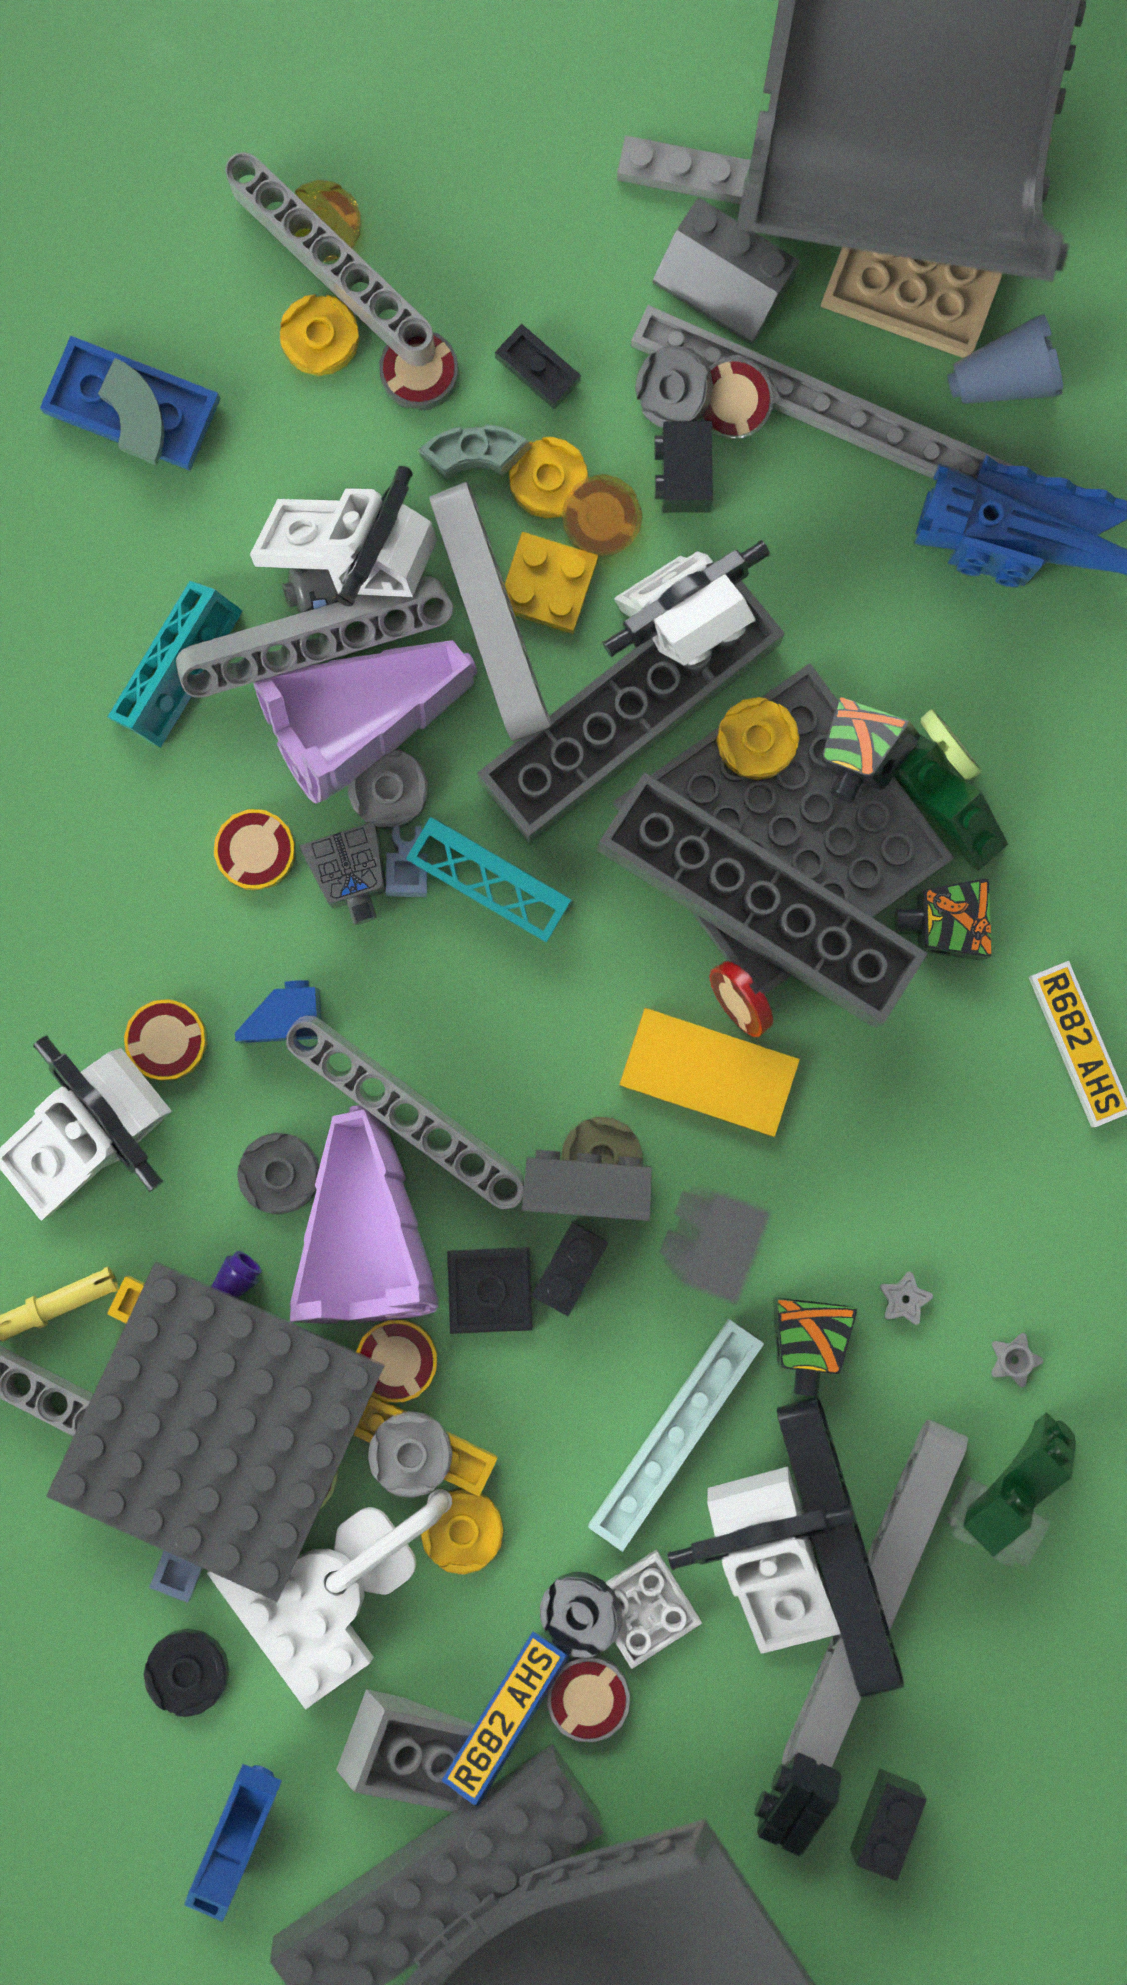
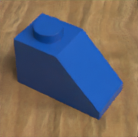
M308 980L284 982L285 989H274L235 1032V1041L239 1043L286 1041L291 1026L300 1017L315 1016L321 1019L320 990L316 987H309ZM303 1027L297 1030L296 1037L298 1040L318 1039L316 1032L310 1028Z

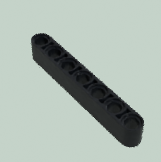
M815 1396L777 1407L778 1421L805 1513L821 1509L829 1511L849 1506V1504L852 1505L819 1397ZM857 1519L856 1523L832 1528L830 1532L812 1536L861 1698L904 1688L902 1670Z

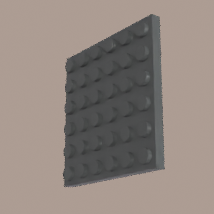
M810 663L761 697L787 708L797 723L799 733L798 748L785 770L772 778L761 780L739 776L727 767L719 755L716 740L718 727L650 775L870 917H874L954 859L894 776L883 790L862 784L853 803L845 802L830 793L838 775L832 772L822 761V755L838 700ZM634 787L614 800L613 805L618 812ZM692 912L724 958L729 962L739 965L752 977L753 983L749 986L755 994L761 991L765 995L791 976L783 969Z
M155 1262L46 1497L278 1602L385 1365L160 1262Z

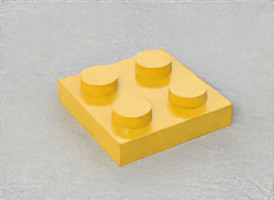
M522 531L504 584L515 616L574 634L597 565L598 555Z

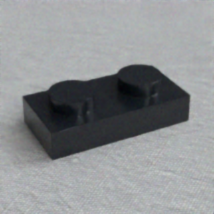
M522 323L495 351V359L554 410L581 381V374Z

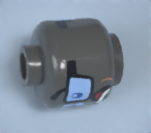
M291 568L288 573L289 582L282 584L289 608L296 606L300 613L339 602L337 599L338 592L328 569Z

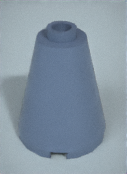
M1042 314L1032 318L954 363V372L947 374L952 397L960 396L962 404L1047 398L1062 395L1063 382L1056 348L1052 346L1050 338L1047 339V336L1052 335L1046 316Z

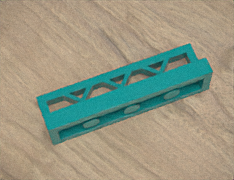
M189 581L107 717L161 748L192 697L184 691L176 668L178 654L189 646L229 635L243 610L217 590ZM197 596H201L195 607L190 610ZM178 633L174 642L169 645L173 636ZM157 667V670L155 671L154 675L150 679H148L153 669ZM195 669L191 671L189 674L197 675L202 673L205 669ZM136 702L128 718L125 717L132 704Z
M432 817L427 821L406 857V860L545 942H548L562 916L567 913L574 901ZM430 836L444 843L448 861L432 865L418 857ZM451 848L464 855V857L454 859ZM469 860L476 862L480 866L483 882L468 886L460 882L455 864ZM450 866L452 876L439 868ZM486 869L498 875L499 878L489 880ZM508 881L515 886L519 902L506 906L499 905L494 902L490 885ZM485 886L487 897L474 889ZM521 890L535 898L524 901ZM542 901L556 910L544 931L529 922L525 905ZM520 907L523 918L509 910Z

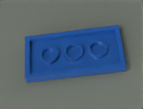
M70 336L41 403L40 409L42 412L119 442L121 434L119 415L114 407L102 400L98 394L114 358H117L141 375L149 385L159 404L164 422V445L160 459L191 471L220 402L219 394Z

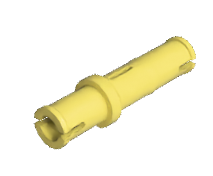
M107 1266L99 1272L40 1298L32 1296L26 1299V1304L0 1315V1340L4 1342L8 1338L33 1327L41 1329L48 1325V1320L111 1292L118 1291V1283L112 1281L115 1279V1275L111 1268Z

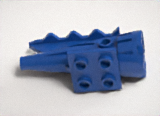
M987 455L978 467L977 479L941 463L938 465L933 480H937L935 488H932L927 493L916 530L918 535L914 543L921 546L954 550L949 557L948 564L957 566L958 572L969 576H980V573L996 577L995 582L1012 588H1017L1019 585L1025 586L1042 565L1046 563L1127 575V549L1098 536L1127 520L1126 500L1116 498L1107 490L1078 487L1066 478L1038 475L1025 466L1003 465Z

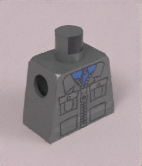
M374 822L299 845L322 893L332 908L348 905L354 925L367 923L377 918L371 897L386 892V881L380 836Z

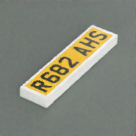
M1064 962L1029 976L1030 983L1091 1128L1127 1115V1097L1070 962Z

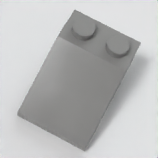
M366 1689L336 1770L356 1793L455 1812L466 1804L468 1800L441 1780L475 1724L404 1697Z

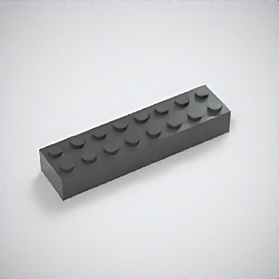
M742 580L734 586L744 597L755 621L745 626L746 631L740 637L730 642H720L710 649L711 653L706 659L697 664H686L685 666L659 652L651 638L629 652L549 716L551 727L519 739L477 772L480 784L529 844L780 646L785 633Z
M645 772L599 841L598 852L873 1028L885 1023L928 954Z
M692 1186L690 1193L682 1191L674 1214L679 1216L680 1219L675 1232L668 1230L663 1240L660 1253L665 1257L664 1264L682 1283L737 1304L771 1212L715 1191Z
M551 1744L493 1784L479 1806H474L472 1803L467 1802L273 1936L270 1963L286 1985H385L416 1963L414 1959L433 1939L457 1918L480 1904V1901L488 1895L494 1893L499 1899L521 1886L519 1884L521 1876L545 1865L570 1857L603 1834L599 1810L554 1744Z

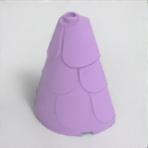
M451 640L383 650L379 654L330 660L328 663L309 665L253 682L266 721L268 724H272L273 732L278 739L277 746L287 766L307 797L312 802L319 803L341 791L381 757L394 751L418 728L424 729L473 686V676L477 675V669L471 655L468 652L463 654L456 643Z
M361 1105L351 1106L349 1113L332 1117L315 1182L317 1191L303 1240L305 1244L291 1297L290 1322L337 1324L338 1321H358V1323L380 1322L423 1316L436 1311V1308H439L431 1268L417 1228L418 1221L403 1184L406 1176L387 1125Z

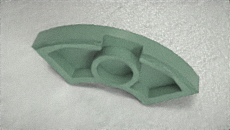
M114 358L98 394L102 400L113 406L119 415L121 434L118 447L121 451L157 466L164 445V422L159 404L149 385L141 375L123 361Z
M485 424L484 427L462 429L460 426L445 431L425 443L418 452L427 463L449 480L459 472L472 468L491 469L504 476L531 449L528 440L514 431L504 427Z

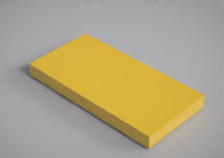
M644 1008L619 1086L775 1137L800 1059Z

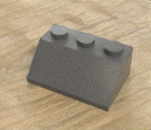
M698 197L677 228L653 278V283L753 345L795 281L800 260L755 232L737 230L738 222Z
M536 1150L535 1157H527L522 1211L650 1221L652 1168L650 1166H643V1158L619 1156L618 1164L602 1163V1155L577 1153V1161L560 1159V1151Z

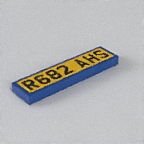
M532 1632L441 1781L474 1806H479L570 1656L538 1633Z

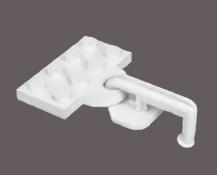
M436 1489L432 1491L427 1499V1505L396 1528L386 1514L377 1508L368 1507L359 1510L338 1527L334 1550L312 1549L298 1556L278 1602L210 1571L207 1572L218 1590L305 1709L366 1667L373 1660V1655L350 1623L360 1612L364 1600V1591L387 1595L411 1578L416 1569V1557L408 1543L436 1524L441 1516L451 1508L452 1497L446 1490Z

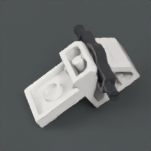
M399 466L396 469L391 484L382 496L374 489L345 488L340 501L278 499L250 553L255 567L328 569L338 592V601L348 607L355 603L357 595L413 597L437 542L431 521L402 504L409 490L407 485L413 476V472L406 466Z
M760 540L743 553L736 549L715 563L707 554L699 551L688 558L679 556L614 598L620 611L630 616V618L623 622V630L602 642L605 650L610 657H613L631 644L637 648L652 638L659 652L684 666L686 664L694 665L703 661L710 655L711 648L722 641L730 642L737 639L746 631L745 626L755 621L744 597L734 585L749 575L748 569L770 556L768 547Z
M48 1035L36 1041L33 1047L36 1048L48 1063L50 1073L62 1087L54 1091L34 1110L36 1114L0 1148V1169L39 1219L42 1221L50 1217L102 1168L121 1160L131 1174L135 1173L149 1192L161 1185L163 1179L159 1177L147 1162L148 1156L138 1143L172 1111L123 1049L119 1048L108 1052L80 1072L65 1053H60L48 1038Z
M788 1467L709 1487L707 1503L715 1537L692 1543V1547L668 1552L671 1569L675 1570L676 1568L695 1563L703 1565L722 1560L724 1572L733 1595L739 1597L761 1654L841 1634L828 1589L815 1557L812 1536L830 1532L832 1528L856 1523V1516L852 1505L849 1504V1506L829 1511L821 1509L805 1513Z

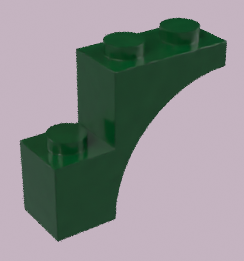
M921 735L894 777L901 787L918 800L940 823L956 843L968 864L979 871L1008 845V842L982 792L953 774L938 746Z
M1046 1412L1034 1422L1027 1441L1011 1464L980 1497L967 1507L963 1527L993 1557L1030 1529L1034 1508L1072 1478L1076 1441L1071 1429L1061 1420L1055 1421Z

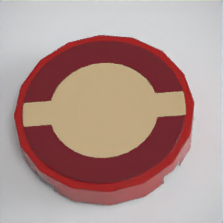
M725 961L711 969L709 978L713 992L724 1011L740 1029L753 1037H760L772 1027L773 1014L767 998L761 991L757 994L754 993L749 986L753 983L752 977L745 970L729 961Z

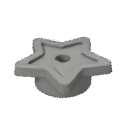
M911 1271L906 1272L899 1283L880 1285V1289L888 1302L884 1318L890 1320L904 1316L914 1325H918L920 1323V1308L933 1298V1294L917 1287ZM907 1295L909 1297L908 1303L902 1302L903 1296Z
M1019 1334L1011 1343L992 1342V1347L998 1358L991 1371L992 1376H1010L1020 1387H1025L1028 1374L1034 1367L1043 1363V1358L1029 1350L1026 1334ZM1013 1356L1018 1357V1362L1015 1364L1011 1362Z

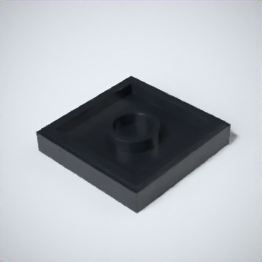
M530 1247L447 1250L450 1334L533 1330Z

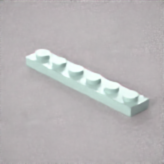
M727 1320L588 1524V1528L623 1552L764 1345L762 1341L732 1320Z

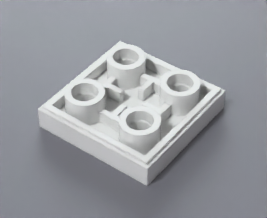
M657 1549L605 1582L615 1592L621 1605L623 1623L615 1643L631 1669L702 1624L701 1619Z

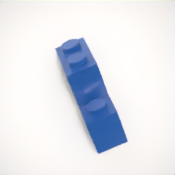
M242 1764L212 1839L184 1903L185 1906L223 1922L282 1780L275 1778L269 1769L259 1765L250 1767Z

